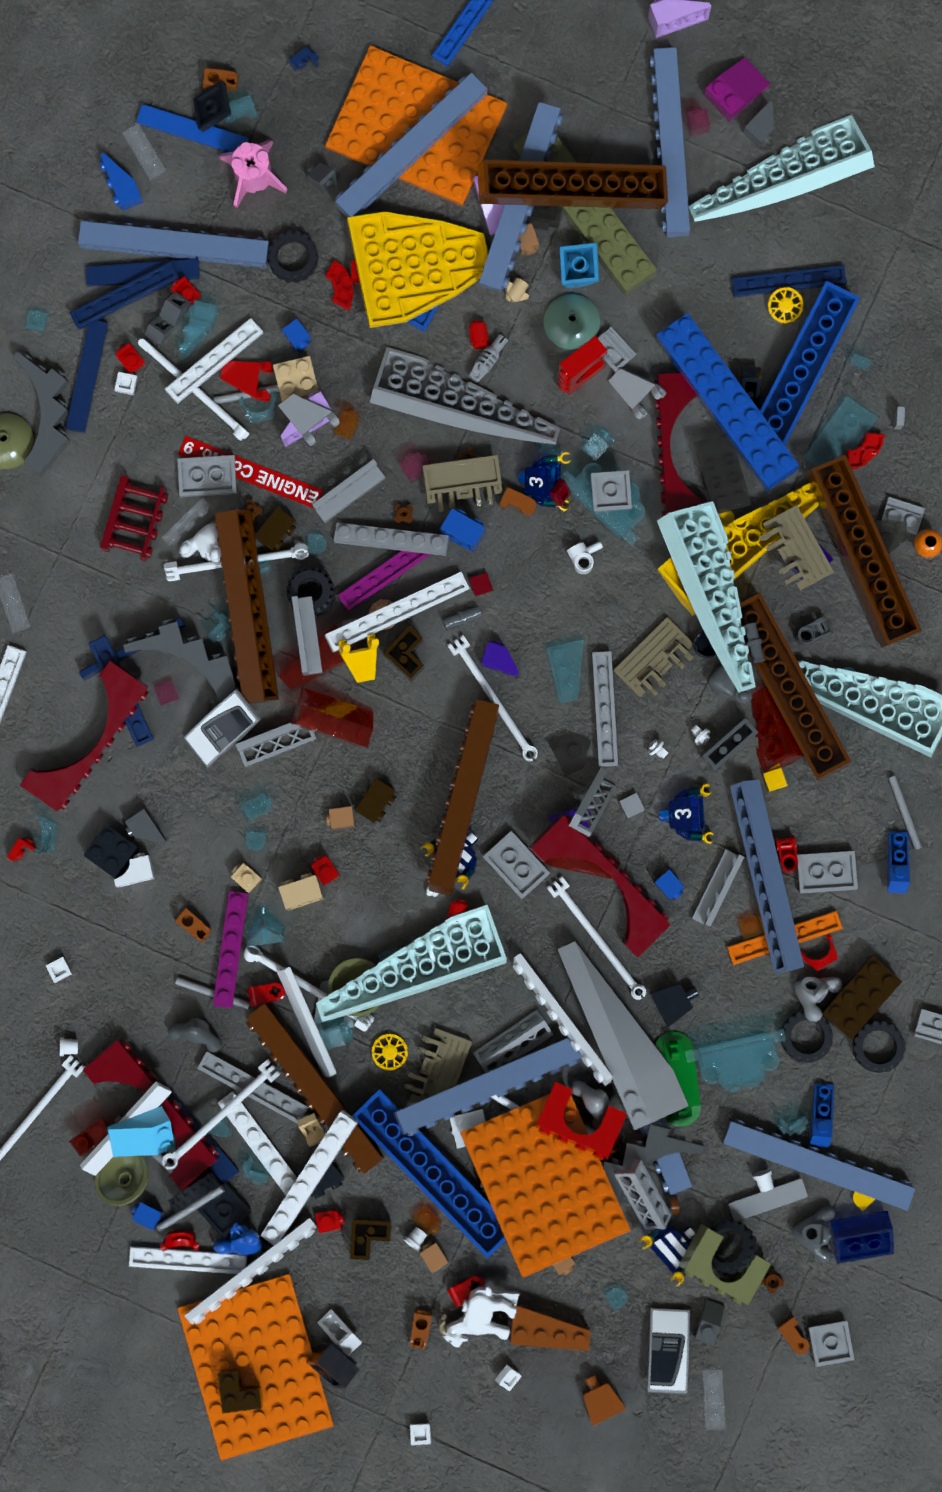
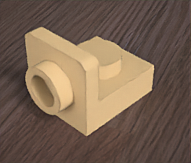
M245 863L236 865L231 871L233 873L231 878L248 893L262 880Z

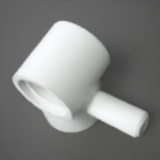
M598 541L586 547L584 542L567 550L574 568L579 574H588L592 570L594 561L590 554L602 549L603 545ZM581 559H585L589 562V566L582 568L578 562Z

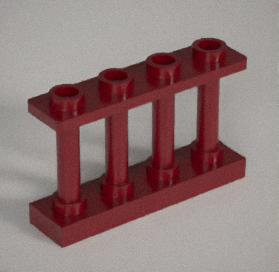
M121 475L100 549L108 553L114 547L141 554V561L146 562L147 558H151L153 551L151 547L152 540L157 538V523L162 520L163 511L161 509L163 504L167 503L169 493H166V488L162 486L159 493L133 486L130 483L129 477ZM133 493L157 500L154 511L127 504V501H125L126 495ZM127 511L152 518L149 529L122 522L120 519L121 512ZM122 529L147 536L144 547L116 540V537H114L116 530Z

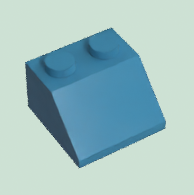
M597 243L560 247L563 286L566 288H576L599 282Z

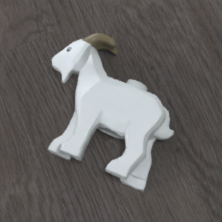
M489 1286L485 1288L478 1287L471 1291L468 1300H464L462 1306L464 1315L460 1319L446 1324V1314L444 1313L440 1316L439 1332L454 1347H460L463 1341H468V1337L462 1334H496L501 1339H508L510 1327L496 1324L491 1318L494 1311H504L510 1318L514 1319L519 1292L492 1291Z

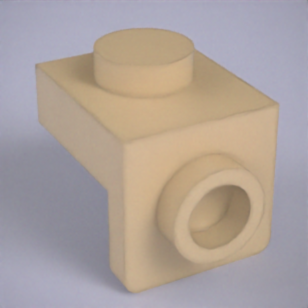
M315 1113L306 1115L297 1121L298 1127L305 1135L307 1144L310 1147L322 1141L325 1132Z

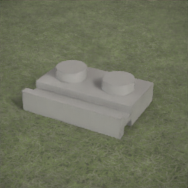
M612 327L598 337L608 350L607 355L602 360L614 373L623 368L636 356V353Z
M888 497L880 524L917 535L925 508Z
M921 1009L913 1036L942 1044V1015Z

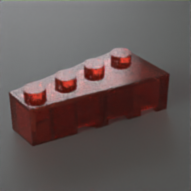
M335 624L318 639L323 673L304 676L299 656L278 675L279 679L291 692L346 664L339 650L333 653L325 638V634L338 629ZM354 644L350 645V651L358 650Z

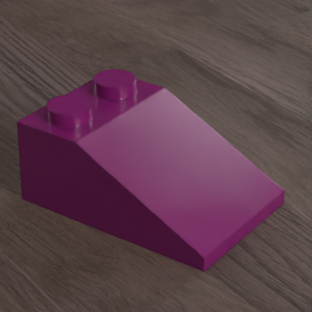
M743 58L705 88L704 96L730 122L771 84L746 58Z

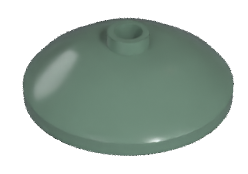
M562 295L553 300L546 309L544 315L546 335L552 343L562 349L578 350L594 336H597L599 332V312L593 302L582 295ZM574 316L576 320L570 321L569 317Z

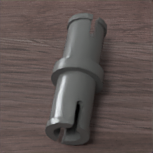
M476 606L463 612L460 610L458 614L443 618L442 621L447 631L461 624L463 626L467 625L466 622L481 618L482 614L479 607Z
M750 623L744 626L748 638L747 645L750 647L753 663H760L765 661L761 646L763 642L759 638L757 624Z

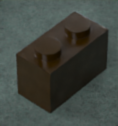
M277 507L255 534V540L271 552L279 551L285 544L283 540L287 535L291 536L297 528L295 525L297 523L292 517Z
M375 779L355 812L374 824L377 821L381 822L386 815V812H384L387 805L391 806L396 799L394 795L396 791Z

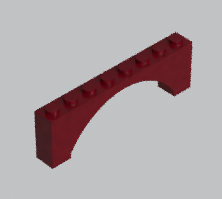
M681 373L658 374L657 380H654V383L666 391V395L663 398L655 399V410H659V417H656V427L660 429V436H657V445L661 447L662 455H658L659 466H662L663 473L659 475L660 485L664 486V492H661V504L665 503V511H662V517L670 512L706 503L692 493L677 474L671 458L670 439L673 426L682 410L697 397Z
M111 659L99 674L106 688L108 717L105 730L98 743L87 755L68 766L51 770H35L31 768L20 784L22 788L57 812L60 808L63 810L70 802L68 797L71 793H77L81 787L79 784L83 777L87 779L92 772L90 768L94 762L98 763L103 757L102 750L105 746L108 748L115 740L113 735L116 731L119 733L126 725L124 722L128 715L132 717L137 710L135 706L139 700L143 701L149 693L147 691L148 685Z
M560 814L528 847L543 862L550 858L573 857L588 860L605 870L620 889L626 908V933L622 943L636 957H639L671 925L667 921L669 917L662 910L658 912L654 908L656 904L649 897L645 899L640 894L642 890L635 883L632 885L627 880L629 876L623 870L618 871L614 867L616 863L609 856L605 858L601 854L603 850L595 842L591 844L588 840L589 836L569 826L572 821L569 815L565 817Z
M122 1039L117 1040L82 1070L94 1085L100 1082H120L147 1092L157 1082L156 1075L151 1070L148 1071L145 1068L143 1059L139 1055L135 1056L131 1051L132 1046ZM168 1096L160 1105L171 1121L175 1134L176 1150H178L197 1132V1129L193 1126L194 1121L189 1115L185 1116L183 1114L181 1105ZM205 1135L180 1157L177 1167L169 1175L181 1190L186 1188L220 1159L218 1150L215 1146L207 1143Z

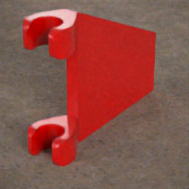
M229 361L221 369V380L256 400L269 402V391H257L259 371L272 373L273 365L271 362Z

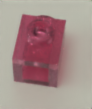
M696 107L688 112L687 124L691 137L709 133L711 125L707 108L701 109V107Z
M412 452L404 458L405 461L400 464V469L409 481L413 483L423 475L422 466L429 465L430 461L425 454L421 456L419 452L415 454Z

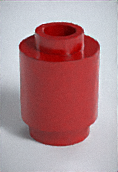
M483 320L472 321L468 325L470 344L473 346V349L488 347L487 323H483Z
M455 899L454 902H450L446 920L467 912L469 906L465 905L466 901Z

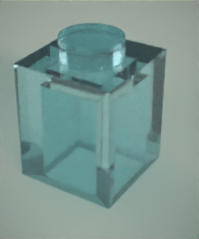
M347 1021L328 1026L319 1032L326 1050L345 1045L353 1039L352 1029L348 1026Z

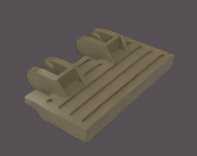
M498 455L422 466L427 504L436 503V494L439 512L444 511L442 493H448L449 507L454 510L455 500L453 491H456L458 500L472 498L473 489L476 506H481L482 503L479 488L485 487L488 505L493 504L491 486H493L494 494L503 493Z
M797 505L763 523L767 531L773 527L775 529L760 537L762 541L769 539L777 533L780 537V540L766 547L767 551H771L784 544V547L778 549L780 556L785 564L793 561V563L780 569V574H785L795 567L799 571L798 574L784 581L786 585L802 577L803 580L796 583L799 590H802L834 573Z
M667 617L613 672L639 697L646 692L640 685H643L653 696H656L658 694L657 690L646 680L651 676L660 687L664 688L666 686L665 682L655 671L662 677L673 666L667 660L668 658L680 669H683L685 667L684 663L673 653L678 649L687 660L691 661L693 659L692 655L682 644L689 650L693 646V642Z
M435 1029L433 1036L440 1038V1042L422 1036L421 1040L437 1045L438 1049L434 1053L426 1048L418 1047V1052L432 1056L434 1060L427 1057L424 1059L420 1073L427 1075V1078L409 1072L408 1076L411 1079L425 1082L423 1090L414 1087V1085L405 1084L404 1088L421 1094V1096L412 1094L409 1102L415 1104L455 1087L472 1041L439 1029Z

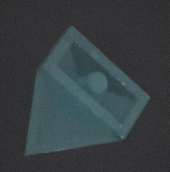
M262 903L246 932L247 947L286 942L284 925Z

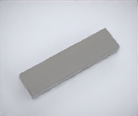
M802 1178L776 1186L772 1190L759 1192L730 1202L728 1206L733 1220L740 1221L804 1199L808 1195Z

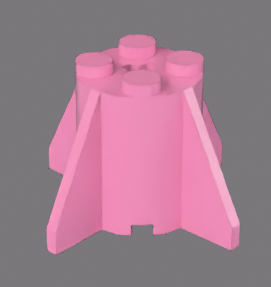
M269 139L260 144L244 142L235 151L220 155L219 158L232 165L234 176L238 183L234 199L235 207L238 208L246 192L256 193V191L266 189L268 185L284 193L287 192V188L272 173L268 152L273 145L272 140Z

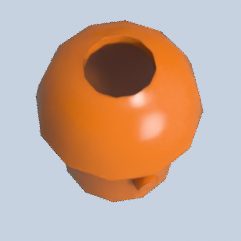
M924 529L917 534L914 539V546L918 555L928 558L940 554L942 550V536L934 529ZM926 537L932 539L935 546H927L925 543Z

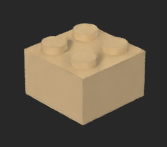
M310 356L273 365L282 402L292 394L306 399L313 392L319 393Z
M308 873L300 876L301 880L294 882L293 879L282 882V886L278 888L287 911L325 899L316 875Z

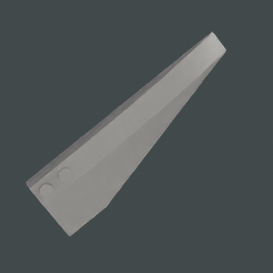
M386 347L373 387L370 403L475 432L556 445L560 431L559 427L540 417L534 418L530 416L528 411L513 407L512 403L507 400L503 402L497 399V395L472 382L466 383L462 381L460 376L445 372L444 368L439 365L435 367L429 364V360L423 357Z
M573 942L559 948L560 957L607 1068L613 1076V1082L634 1130L689 1106L671 1066L578 944Z

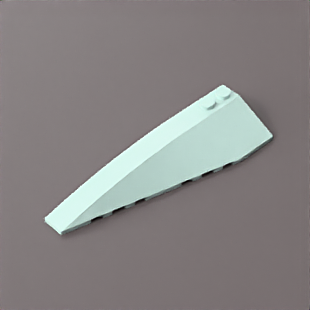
M850 115L811 131L812 136L806 139L804 136L801 137L792 147L789 148L787 146L783 148L782 152L777 156H770L747 170L746 175L734 178L733 183L726 187L724 185L721 186L715 194L706 195L688 206L694 221H701L789 199L874 167L872 150L853 116Z
M797 661L820 704L930 758L932 757L942 737L941 694L921 685H912L902 681L888 680L883 677L878 678L854 671Z
M488 905L450 917L441 925L436 926L408 946L403 947L358 978L348 982L344 987L317 1002L316 1005L322 1022L395 1001L505 964L507 958Z

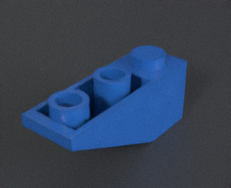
M105 153L100 154L102 160L99 163L103 172L107 171L109 177L106 178L109 189L113 188L115 191V195L112 196L116 206L120 205L123 211L142 204L143 201L135 180Z
M889 831L887 893L907 894L910 884L908 832Z
M814 1084L809 1142L811 1146L829 1147L832 1140L834 1085Z

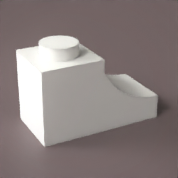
M145 853L133 855L134 859L129 860L128 870L121 877L114 879L115 886L119 888L155 879L150 856H145Z
M332 1309L317 1322L347 1356L362 1343Z

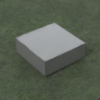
M898 406L895 410L894 429H901L904 426V407Z
M637 793L619 801L627 819L645 811Z

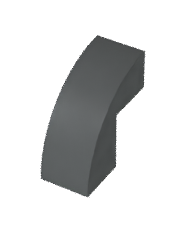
M175 291L165 300L159 316L148 325L145 336L161 345L179 324L191 302Z

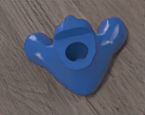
M234 1223L230 1230L231 1239L216 1240L213 1249L218 1254L233 1252L241 1255H256L262 1251L259 1234L255 1230L248 1229L246 1225Z

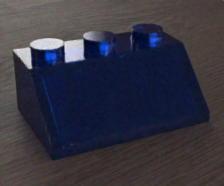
M888 1211L830 1221L837 1264L894 1254L893 1226Z

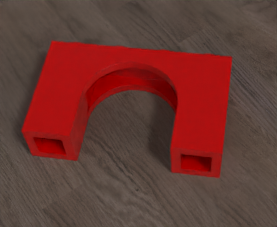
M596 336L559 364L557 386L563 393L566 392L568 395H571L605 368L602 358L607 355L608 350Z
M555 1082L536 1124V1128L539 1129L538 1132L546 1136L552 1134L557 1137L556 1140L564 1144L570 1142L575 1145L574 1148L582 1152L586 1150L593 1152L592 1156L600 1160L608 1159L627 1113L609 1106L600 1127L595 1132L588 1135L576 1134L567 1127L564 1121V1111L571 1098L573 1089Z

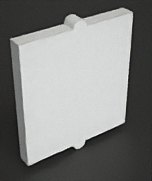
M483 1109L456 1115L450 1119L453 1130L451 1134L454 1135L457 1148L465 1147L460 1132L485 1122Z

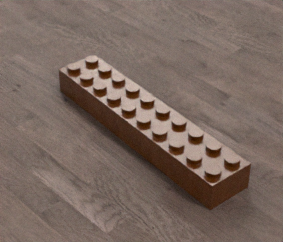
M483 160L477 166L479 204L662 209L668 203L666 166Z
M846 455L807 471L808 480L881 648L922 631Z
M240 509L215 513L214 523L219 536L217 544L221 550L220 563L224 570L223 583L227 591L226 603L229 605L230 611L228 618L233 631L231 639L235 645L234 658L238 665L237 678L240 681V693L249 704L279 700L252 513L250 510Z
M761 593L741 602L742 627L750 623H756L759 638L763 642L761 646L765 661L754 664L817 781L852 764ZM747 634L744 635L745 645L748 642ZM748 647L749 655L752 658L750 647Z
M477 699L476 704L471 705L469 713L471 723L467 722L464 733L466 741L462 740L459 756L462 758L457 759L455 775L457 777L452 778L450 786L452 796L448 795L445 805V811L448 812L447 815L443 814L440 829L443 831L442 833L438 832L436 839V848L438 850L433 851L431 859L433 869L428 870L426 885H429V891L452 896L498 718V704Z
M264 1003L246 1017L248 1020L246 1025L252 1032L258 1033L260 1036L258 1041L261 1045L271 1050L269 1054L275 1063L280 1062L283 1066V1069H281L287 1079H293L295 1082L293 1087L299 1094L303 1093L307 1098L305 1103L311 1110L315 1109L318 1112L317 1118L323 1126L327 1124L330 1128L342 1110L352 1116L268 1004ZM357 1123L341 1150L347 1157L349 1155L354 1160L352 1164L359 1173L362 1171L365 1174L382 1161L384 1157Z

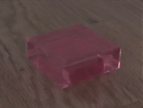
M173 681L154 687L161 706L179 700Z

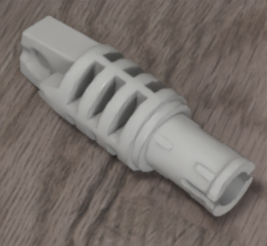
M501 334L497 335L491 346L486 347L475 361L468 375L473 381L479 382L499 359L500 351L508 343L506 338L501 341L504 337Z

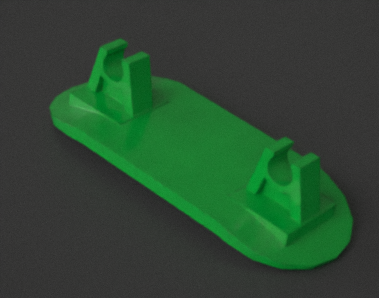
M671 1031L658 1038L655 1047L673 1069L689 1105L665 1116V1118L675 1126L684 1127L692 1124L698 1118L701 1107L694 1050L690 1039L686 1035Z

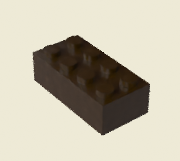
M870 956L843 986L842 990L821 1011L822 1016L848 1040H852L902 981L878 959Z

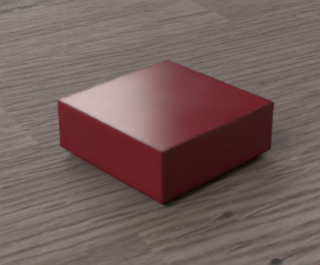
M559 479L550 491L556 506L561 507L571 494L564 479Z
M488 573L469 578L475 597L493 592Z

